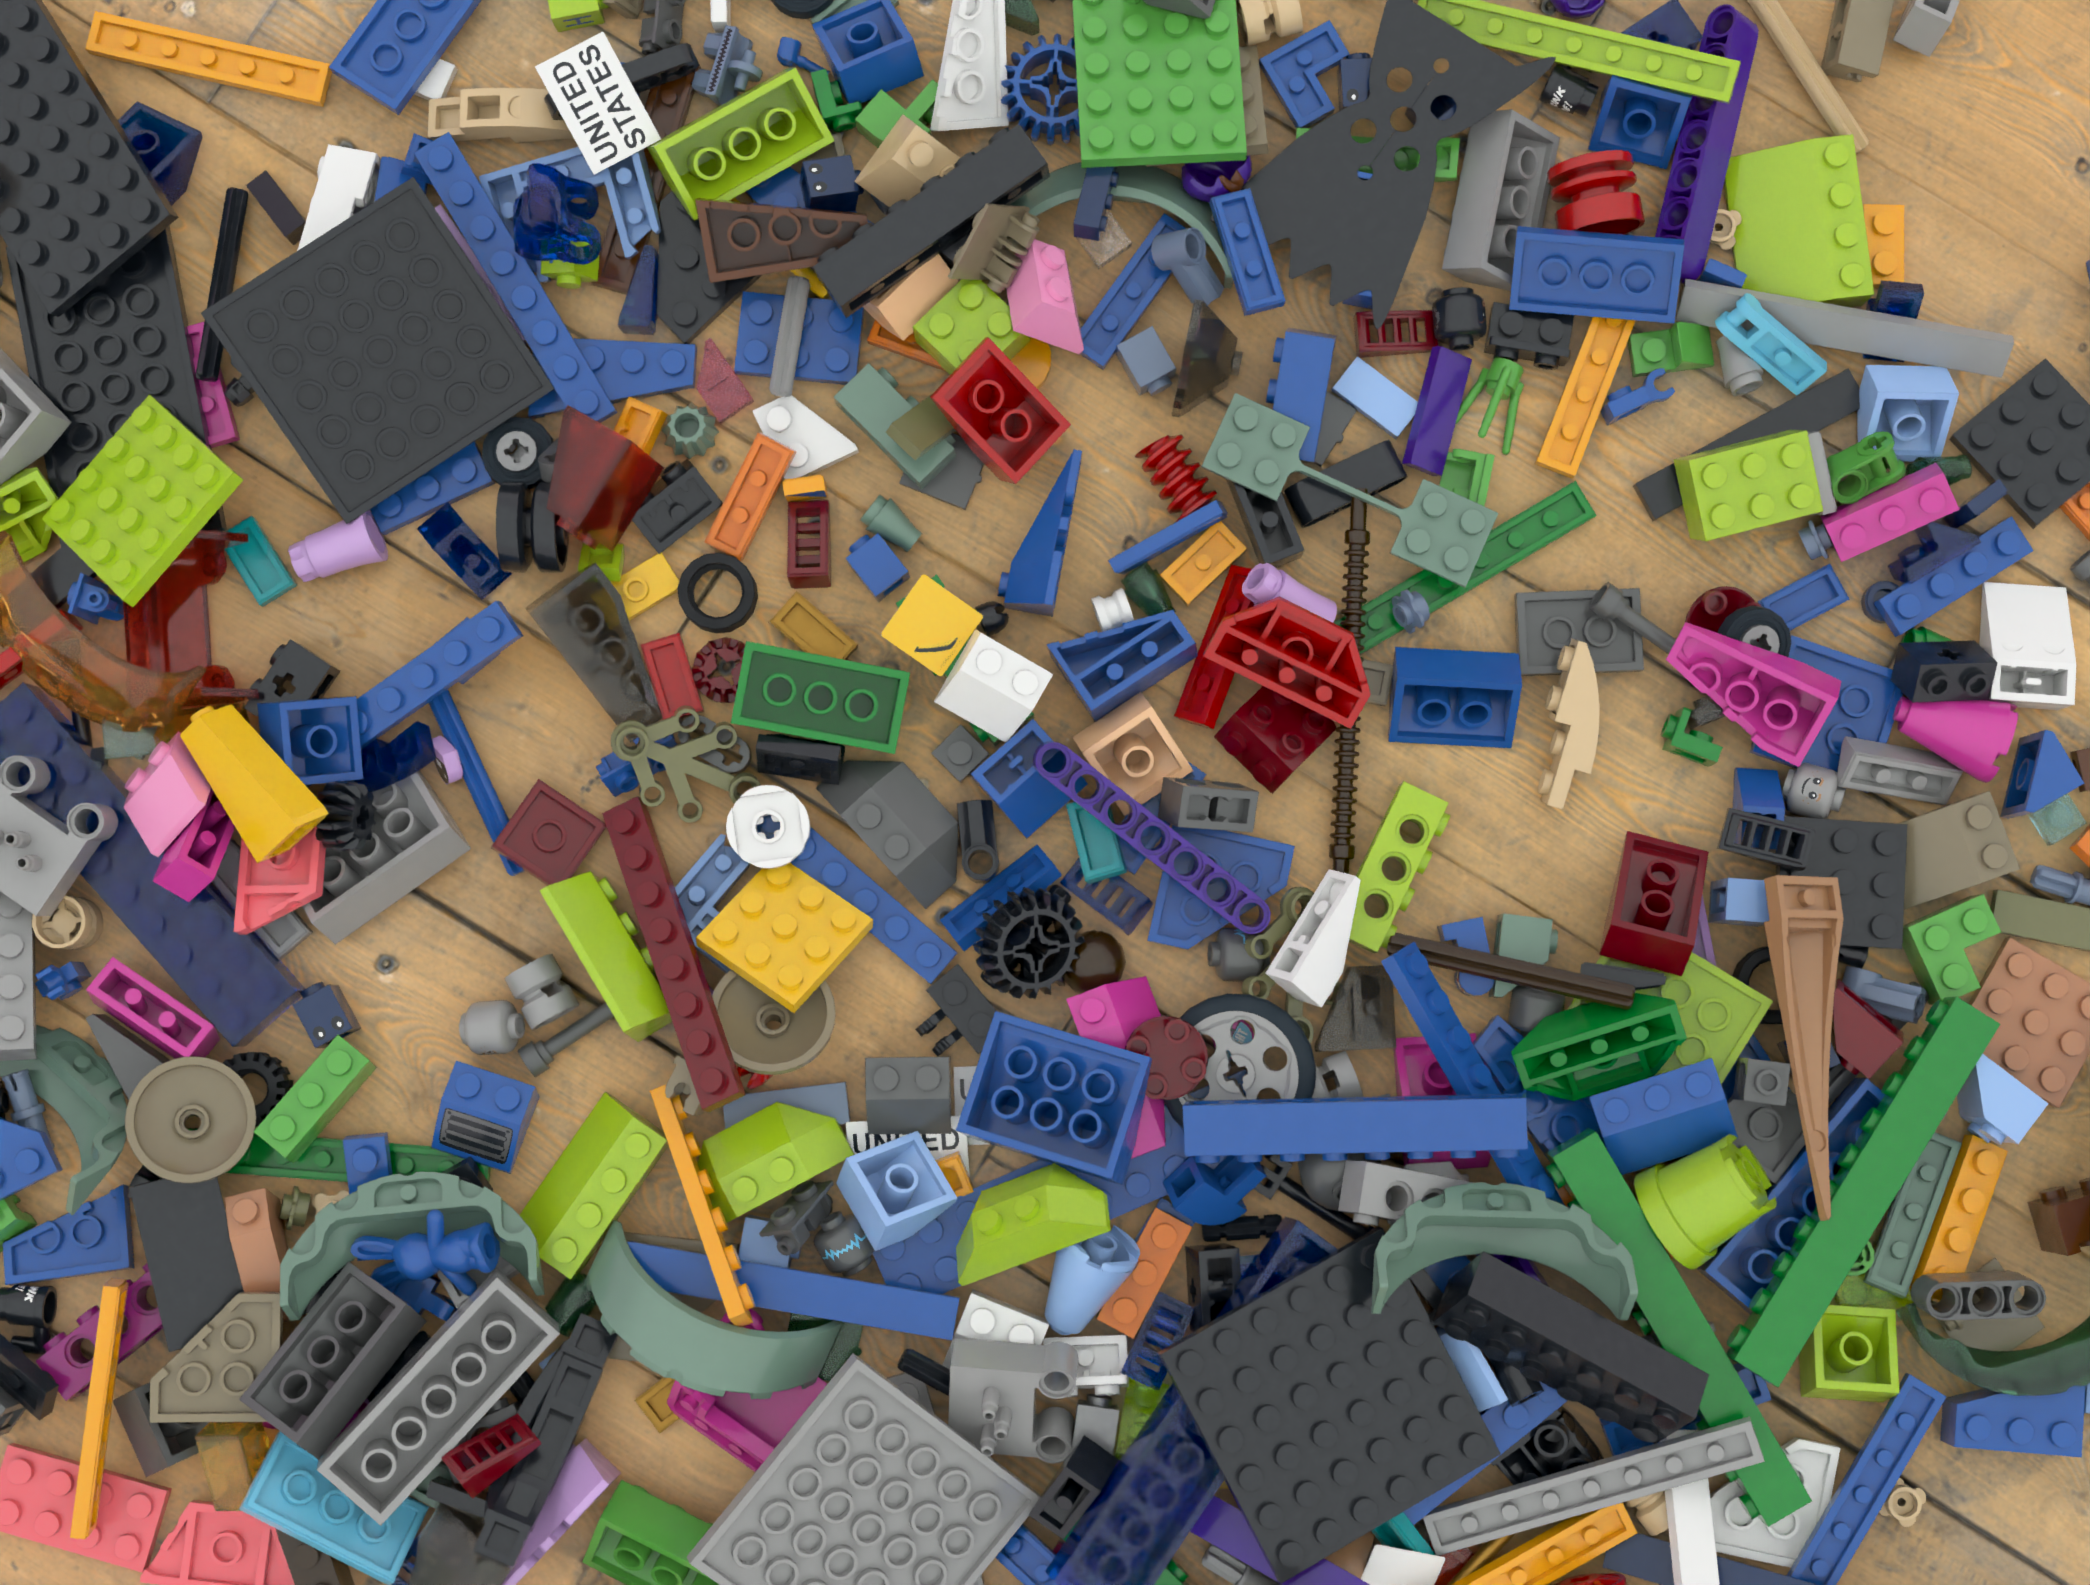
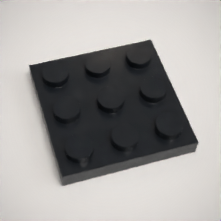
M2046 358L1957 430L1949 439L1990 484L2000 479L2008 489L2007 494L2003 498L2032 529L2037 527L2090 483V405Z
M1785 816V822L1815 829V835L1805 870L1795 871L1776 865V875L1837 877L1844 917L1840 946L1902 949L1907 824ZM1791 835L1786 856L1793 857L1798 837Z

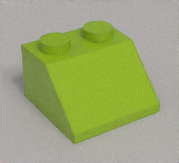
M1829 1305L1799 1353L1801 1397L1885 1402L1899 1394L1895 1309Z

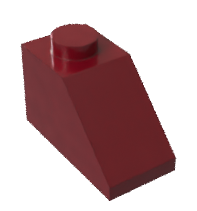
M1836 980L1833 1019L1836 1052L1840 1055L1838 1058L1841 1064L1854 1075H1858L1861 1072L1870 1079L1904 1043V1033L1841 980Z

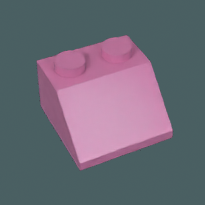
M1034 239L1030 248H1026L1028 250L1026 256L1015 254L1022 260V264L1020 267L1014 266L1018 271L1010 287L1006 288L1013 331L1080 354L1084 350L1065 252L1054 245Z
M179 731L168 743L161 741L148 759L150 764L145 770L138 767L125 785V789L129 790L124 809L150 853L156 857L163 853L206 805L211 790L210 784L180 737L181 733Z

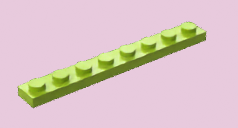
M1480 0L1418 1L1419 6L1483 46L1537 59L1556 57L1554 63L1608 76L1615 75L1730 104L1741 62L1738 60Z

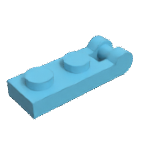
M1749 293L1744 294L1737 300V307L1731 312L1725 311L1715 320L1717 328L1725 337L1796 396L1827 372V362L1764 310L1759 301ZM1747 319L1754 324L1748 331L1741 326Z

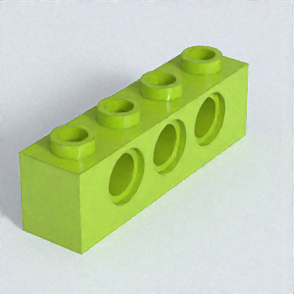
M1405 781L1399 784L1356 874V877L1361 881L1349 942L1372 953H1377L1380 947L1387 949L1390 936L1395 935L1397 926L1391 923L1398 909L1406 911L1414 895L1415 889L1409 887L1416 872L1424 873L1433 852L1427 850L1433 835L1441 837L1451 815L1445 813L1449 802ZM1411 821L1418 825L1421 835L1417 843L1410 844L1401 838L1399 830L1403 822ZM1388 858L1398 860L1403 867V874L1398 881L1388 880L1382 873V864ZM1370 895L1379 896L1385 903V912L1380 918H1372L1364 910V902Z

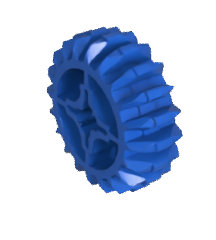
M1058 33L1054 35L1053 44H1047L1046 38L1043 35L1038 37L1037 48H1034L1031 43L1026 41L1023 43L1025 56L1013 51L1011 61L1015 66L1005 65L1007 79L1001 81V85L1004 88H1008V93L1001 99L1002 104L1008 105V108H1011L1007 112V119L1009 122L1020 120L1018 124L1024 132L1031 127V140L1034 142L1039 140L1041 133L1047 134V144L1051 146L1054 144L1055 135L1061 134L1062 141L1067 144L1070 142V131H1074L1080 137L1078 108L1070 114L1059 117L1060 109L1064 105L1077 103L1078 101L1077 80L1069 78L1062 71V63L1076 70L1074 37L1068 41L1067 46L1061 44V35ZM1049 63V67L1044 74L1031 76L1030 80L1025 79L1034 68ZM1056 74L1059 94L1055 95V104L1051 105L1049 85L1053 84V76ZM1022 96H1030V100L1041 102L1046 108V116L1033 111L1025 103Z

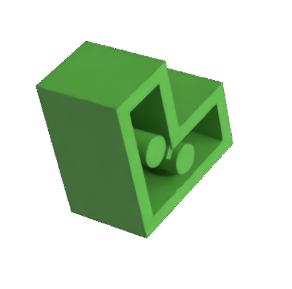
M1984 894L1966 897L1903 925L1902 947L1919 984L1928 992L1929 1005H1933L1939 999L1943 1001L1945 997H1960L1981 988L1964 948L2001 933Z

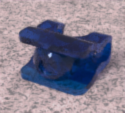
M540 163L530 164L527 170V190L520 194L513 205L515 252L521 257L537 261L561 260L582 265L593 262L599 256L602 249L601 235L594 225L585 221L593 218L599 207V197L596 188L586 181L567 177L556 168ZM575 198H584L587 201L583 203H574L571 200ZM570 241L587 242L589 243V245L584 247H577L573 245Z

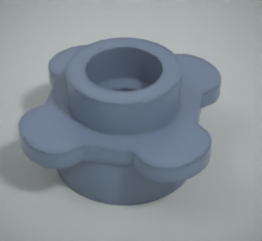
M1812 520L1807 521L1809 526L1799 530L1798 533L1810 559L1814 560L1821 556L1825 559L1829 558L1826 549L1833 547L1824 525L1815 527Z
M1403 590L1400 597L1397 595L1392 598L1394 618L1409 634L1415 632V627L1421 628L1429 620V607L1419 592Z

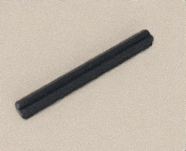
M230 187L226 190L207 308L233 292L248 201V192L243 189ZM206 320L204 321L196 378L202 381L216 382L219 376L224 346Z

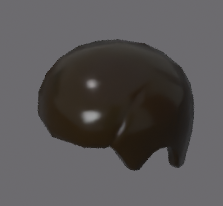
M1091 930L1082 933L1086 942L1075 947V952L1079 954L1080 958L1073 959L1071 962L1075 973H1068L1066 971L1062 976L1064 981L1075 992L1079 993L1105 984L1118 982L1122 978L1126 964L1122 945L1111 934L1104 931Z

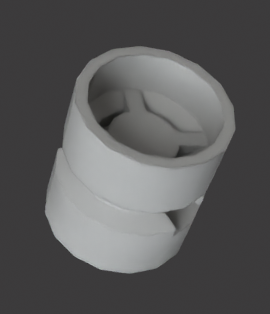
M553 954L540 957L505 977V981L514 998L524 1002L521 1011L531 1030L538 1029L555 1021L580 1005L570 985L561 984L560 979L563 972Z
M1346 1051L1323 1058L1322 1065L1316 1066L1315 1089L1312 1098L1363 1097L1358 1078ZM1333 1078L1336 1089L1328 1092L1324 1080Z

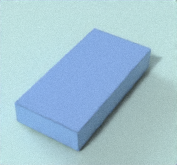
M1358 356L1332 388V392L1357 409V411L1394 439L1399 437L1412 420L1418 404L1415 399Z

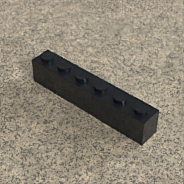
M1019 124L1011 130L1004 128L990 138L988 146L976 154L975 152L965 154L955 163V168L943 177L940 175L932 177L920 188L921 192L908 201L902 199L894 203L887 210V216L874 225L867 223L853 233L852 240L840 248L832 247L818 258V263L813 266V269L819 281L846 318L970 233L973 229L974 217L984 208L986 203L1010 205L1050 177L1048 163Z

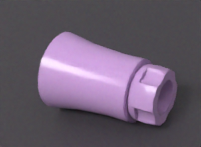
M370 510L348 524L342 520L321 531L305 537V540L294 543L288 549L292 566L303 582L311 581L318 577L325 578L344 570L387 561L388 550L384 536L380 532Z
M1259 563L1248 573L1246 580L1242 584L1243 594L1254 602V606L1280 596L1332 623L1335 620L1337 606L1333 600L1312 591L1283 570H1278L1269 563Z

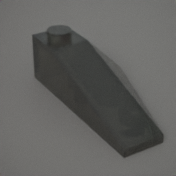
M1194 299L1172 416L1175 417L1183 416L1226 388L1230 375L1238 376L1243 352L1235 350L1238 338L1202 300Z

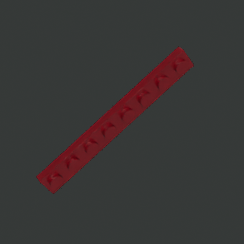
M636 796L602 813L698 1100L702 1110L711 1112L746 1094L649 811L641 798Z

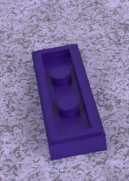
M1442 346L1432 347L1402 464L1431 476H1442L1472 359Z

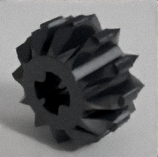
M354 781L326 783L323 792H318L317 799L325 806L329 814L316 825V839L322 841L324 848H331L333 851L345 852L346 850L363 849L366 840H371V829L376 824L374 813L377 808L372 805L373 793L367 790L366 785L358 784Z

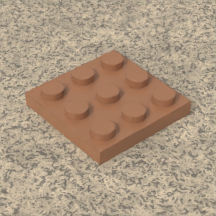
M2008 937L2002 942L1980 982L1981 988L1976 989L1968 1003L2000 1023L1999 1028L1983 1054L2049 1103V1105L2054 1108H2060L2090 1054V983Z

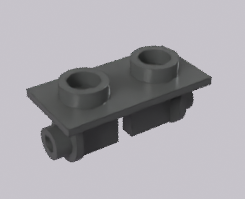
M644 0L643 12L655 14V17L642 19L639 46L642 47L644 55L647 56L659 50L680 44L682 39L683 8L686 0Z
M810 1180L797 1185L792 1190V1196L786 1203L771 1214V1220L761 1230L759 1235L761 1237L774 1235L777 1241V1249L781 1254L786 1256L796 1254L811 1236L809 1231L816 1230L820 1221L832 1212L833 1201L826 1193L834 1185L833 1181L814 1183Z

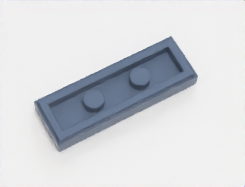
M846 1082L749 1093L723 1106L725 1129L777 1101L834 1117L839 1125L851 1122Z

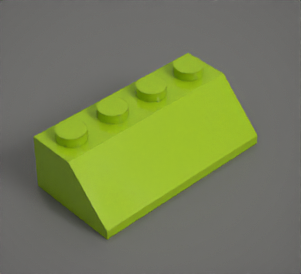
M796 67L777 73L663 137L661 140L648 146L647 149L670 189L691 218L696 220L698 219L695 201L697 198L730 201L835 140Z
M589 871L539 890L622 1031L637 1042H640L671 1023L672 1019L657 975L654 972L655 969L647 946L643 949L639 947L633 937L639 933L638 928L627 912L620 915L613 901L618 898V895L608 879L604 877L599 880L596 875Z
M607 1092L602 1095L519 1215L530 1227L537 1240L540 1258L570 1280L579 1276L606 1237L613 1220H618L669 1146L665 1133Z

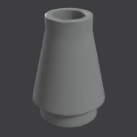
M1720 337L1716 344L1719 349L1725 388L1730 389L1733 396H1742L1760 388L1764 383L1761 377L1764 371L1760 365L1727 337Z

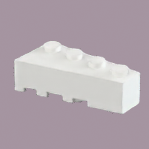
M328 144L326 154L320 158L318 164V182L310 202L309 213L298 250L374 202L381 158L377 153Z

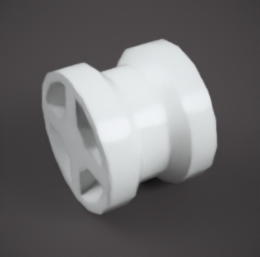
M1123 588L1114 590L1112 596L1106 598L1100 596L1091 598L1101 631L1123 626V623L1134 621Z

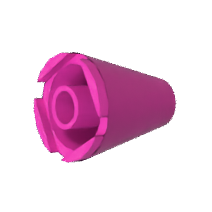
M1902 696L1896 705L1893 720L1898 721L1897 728L1900 732L1975 779L1987 783L1994 778L2000 767L1992 765L2000 754L2007 755L2015 733L2018 713L2013 712L2017 706L2009 702L1992 700L1912 702L1909 698Z

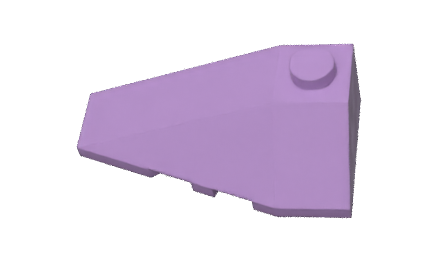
M586 1438L577 1446L572 1445L555 1486L547 1497L534 1529L530 1532L514 1569L506 1567L498 1585H516L621 1474Z

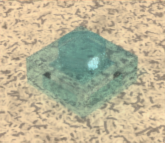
M2068 793L2038 811L2027 814L2047 846L2057 843L2087 823Z

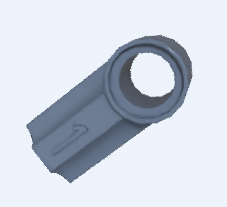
M1192 227L1156 235L1151 248L1156 266L1163 271H1172L1190 302L1196 308L1208 306L1213 300L1220 297L1224 287L1205 258V239L1197 228Z
M1846 966L1842 982L1880 1014L1891 1019L1917 1024L1923 1014L1926 1003V990L1924 988L1884 979L1882 975L1865 969Z

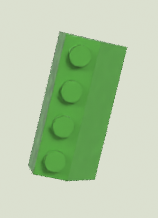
M621 1480L598 1521L582 1563L626 1585H719L692 1566L687 1559V1555L713 1524L687 1513L678 1505L669 1504L649 1494L640 1486L631 1485Z

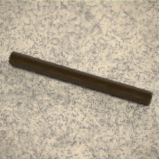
M1395 933V935L1390 936L1388 941L1387 954L1389 956L1415 941L1421 954L1427 959L1428 964L1435 967L1626 1010L1632 1007L1635 999V987L1630 984L1401 933Z

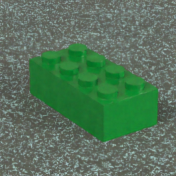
M746 641L731 723L895 754L910 672Z

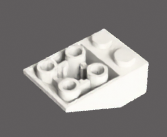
M1993 582L1982 583L1979 645L1998 662L1989 700L2009 702L2020 708L2061 710L2075 705L2076 657L2066 588Z

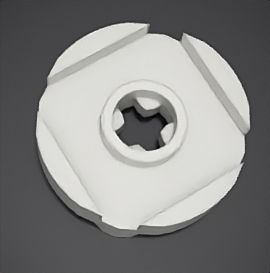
M762 785L747 790L735 802L727 816L726 832L731 847L744 861L758 868L774 869L791 863L803 853L810 836V818L805 806L793 793L779 786ZM771 815L773 822H780V830L774 831V838L766 839L765 833H758L757 825L763 824L764 816Z

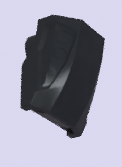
M1561 1406L1491 1462L1493 1466L1496 1465L1512 1485H1516L1604 1459L1598 1446L1575 1417Z

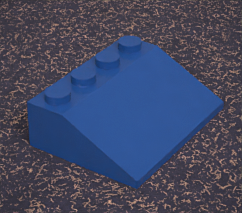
M995 1011L956 1131L985 1143L1052 1164L1056 1163L1068 1169L1123 1185L1136 1144L1152 1058Z

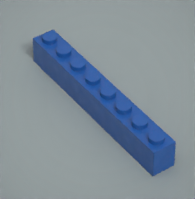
M1526 1093L1186 1101L1183 1105L1185 1156H1195L1196 1163H1217L1221 1161L1220 1156L1237 1155L1238 1162L1246 1163L1263 1161V1155H1279L1280 1161L1284 1162L1304 1161L1305 1154H1322V1160L1341 1161L1348 1159L1347 1153H1365L1366 1160L1390 1159V1152H1407V1158L1430 1159L1433 1158L1434 1151H1450L1451 1158L1476 1157V1151L1493 1150L1494 1157L1509 1158L1518 1157L1519 1150H1528Z

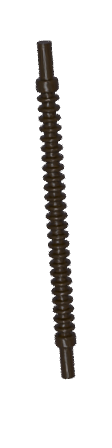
M1355 488L1368 494V489L1366 488ZM1351 496L1350 529L1345 531L1344 543L1349 545V550L1344 551V555L1348 556V562L1343 564L1344 567L1348 568V573L1343 575V579L1347 580V585L1342 587V590L1347 592V596L1341 600L1343 603H1346V609L1341 610V614L1345 615L1346 619L1341 621L1340 625L1354 634L1360 653V651L1365 649L1363 645H1360V639L1365 638V634L1361 633V627H1365L1366 623L1361 621V617L1366 615V611L1362 610V604H1365L1367 599L1363 598L1362 594L1368 590L1367 587L1363 586V580H1367L1368 575H1365L1363 571L1369 567V564L1364 562V557L1369 556V552L1365 551V546L1370 544V531L1366 530L1367 503ZM1358 716L1351 729L1340 724V727L1335 728V731L1340 733V737L1334 741L1336 744H1339V750L1334 751V755L1338 756L1339 760L1333 764L1334 767L1338 768V773L1333 775V778L1338 783L1332 787L1333 791H1337V796L1332 798V802L1336 803V809L1331 810V813L1336 816V819L1330 823L1331 826L1335 827V832L1330 834V837L1334 838V843L1329 845V857L1333 859V870L1349 874L1350 859H1354L1355 846L1351 845L1350 842L1351 839L1355 838V835L1351 833V828L1356 826V823L1351 821V817L1356 815V811L1352 810V804H1356L1357 799L1353 798L1352 794L1358 790L1357 787L1353 786V781L1358 779V776L1354 775V769L1358 768L1359 764L1354 763V758L1359 756V752L1355 751V745H1359L1360 741L1355 738V735L1361 731L1360 728L1356 727V722L1361 720L1360 716Z

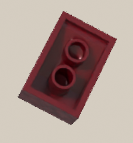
M1627 831L1605 920L1599 955L1682 976L1695 945L1709 852Z

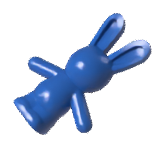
M434 1209L427 1214V1235L416 1232L403 1236L398 1240L362 1236L354 1240L350 1251L355 1257L363 1260H394L374 1269L370 1275L372 1279L386 1289L406 1279L423 1281L441 1271L464 1295L471 1296L477 1289V1284L466 1272L472 1269L480 1270L483 1273L493 1271L499 1260L500 1243L497 1237L494 1236L492 1226L487 1222L467 1229L455 1230L444 1235L443 1213Z

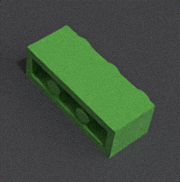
M337 1035L253 1132L287 1160L295 1163L377 1067L346 1040Z

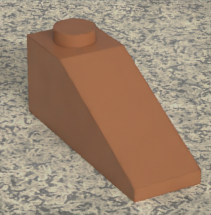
M266 1188L224 1197L229 1238L244 1292H280V1264L287 1252L283 1219H279L280 1199ZM283 1312V1322L290 1321L285 1312Z

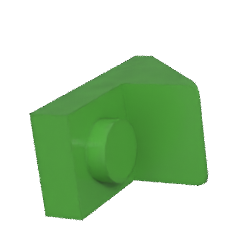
M1675 322L1670 329L1630 334L1627 342L1632 377L1648 376L1653 370L1664 368L1666 373L1714 366L1709 326Z

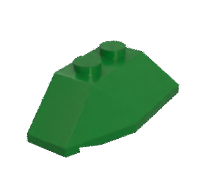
M1635 993L1633 1005L1628 1010L1590 1002L1546 1016L1518 1043L1511 1053L1525 1090L1533 1092L1537 1090L1550 1096L1576 1101L1654 1076L1671 1057L1677 1046H1681L1687 1039L1674 999Z

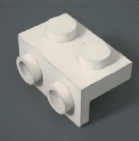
M1127 1335L1043 1339V1345L1052 1342H1064L1073 1346L1078 1353L1076 1386L1074 1392L1068 1397L1078 1396V1389L1095 1388L1096 1396L1120 1395V1387H1129Z

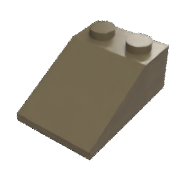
M1990 791L1970 796L1897 823L1907 824L1904 910L2020 869Z

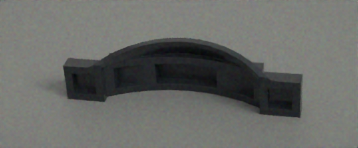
M580 1314L570 1338L562 1343L549 1360L521 1404L517 1413L542 1444L489 1485L484 1508L485 1525L474 1546V1554L514 1569L526 1540L534 1529L547 1497L555 1486L585 1419V1413L601 1380L603 1369L619 1336L617 1333L610 1335L601 1321L585 1314ZM517 1432L509 1437L514 1444L522 1440ZM502 1444L500 1452L506 1449L504 1444Z

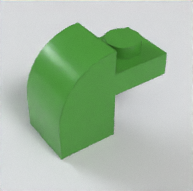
M932 79L907 109L881 89L856 117L857 131L879 148L903 114L931 135V130L926 125L927 123L931 125L938 83Z

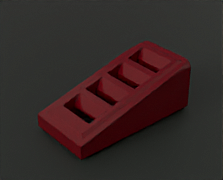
M1432 310L1389 311L1384 323L1377 329L1378 343H1371L1369 326L1375 325L1373 311L1356 312L1354 315L1356 356L1359 358L1429 353L1432 347L1438 346V340L1434 336ZM1424 321L1426 342H1418L1416 322ZM1401 323H1408L1410 342H1402ZM1385 324H1392L1394 342H1386Z
M829 500L788 502L787 577L791 588L831 587ZM820 517V522L798 523V518ZM798 534H820V538L798 539ZM820 550V555L799 556V551Z
M517 1413L453 1448L442 1456L441 1459L473 1499L542 1443ZM515 1432L522 1439L516 1444L509 1438ZM503 1443L506 1449L498 1452L496 1447ZM487 1454L491 1456L485 1461L482 1460V1458Z

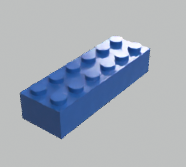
M1854 1078L1828 1108L1830 1180L1834 1179L1841 1167L1837 1164V1161L1845 1147L1850 1143L1855 1144L1863 1130L1859 1126L1863 1117L1870 1108L1874 1107L1877 1109L1885 1096L1867 1078ZM1805 1145L1777 1183H1771L1772 1186L1765 1190L1768 1200L1776 1197V1208L1762 1215L1718 1246L1717 1254L1697 1268L1749 1314L1752 1312L1749 1309V1304L1756 1292L1762 1287L1766 1289L1774 1277V1274L1771 1273L1774 1262L1782 1252L1788 1253L1796 1241V1238L1793 1237L1796 1226L1805 1215L1810 1217L1817 1206Z

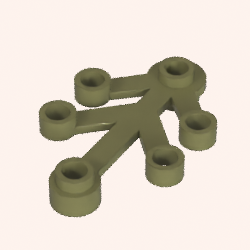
M681 706L675 711L674 716L648 726L636 720H627L618 724L611 734L612 750L620 759L632 763L640 784V798L649 807L660 805L664 801L665 791L662 784L654 780L647 757L664 764L678 800L677 812L679 817L688 823L699 820L702 816L703 808L699 799L693 796L685 773L728 791L734 804L743 795L737 792V787L740 783L749 782L752 788L761 786L757 777L751 773L743 772L735 776L693 758L717 748H731L736 743V730L728 722H719L712 728L710 733L670 748L655 741L678 731L684 733L694 731L698 727L700 720L697 711L693 707ZM683 713H691L694 716V721L688 726L679 723V717ZM722 729H728L732 732L731 738L726 742L717 740V733ZM636 734L639 737V742L632 747L625 745L623 741L626 735ZM649 787H656L660 790V794L656 799L651 800L644 796L645 791ZM694 803L697 805V811L693 815H685L682 812L685 804Z
M1305 887L1289 889L1283 895L1280 902L1281 914L1261 934L1250 935L1245 940L1247 954L1254 959L1268 958L1273 951V945L1288 931L1290 934L1314 893ZM1297 901L1301 904V912L1298 915L1295 912ZM1257 940H1261L1264 945V951L1261 955L1255 951L1254 946ZM1269 966L1259 976H1249L1243 981V994L1255 996L1252 987L1257 981L1260 985V992L1256 997L1266 999L1269 996L1271 988L1276 984L1274 980L1265 974ZM1339 982L1334 986L1332 998L1330 1000L1327 999L1324 1005L1334 1006L1342 1001L1344 990ZM1286 992L1285 1011L1301 1026L1309 1043H1311L1314 1029L1311 1022L1302 1017L1303 1001L1296 1000Z

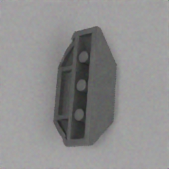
M846 760L843 763L839 785L821 782L816 787L830 805L925 909L956 883L959 823L904 762Z

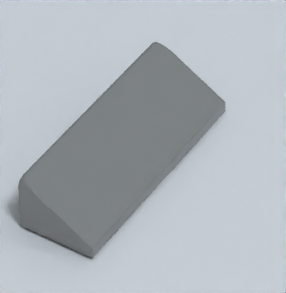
M1846 736L1841 746L1837 776L1839 787L1946 805L1963 770L1934 752Z

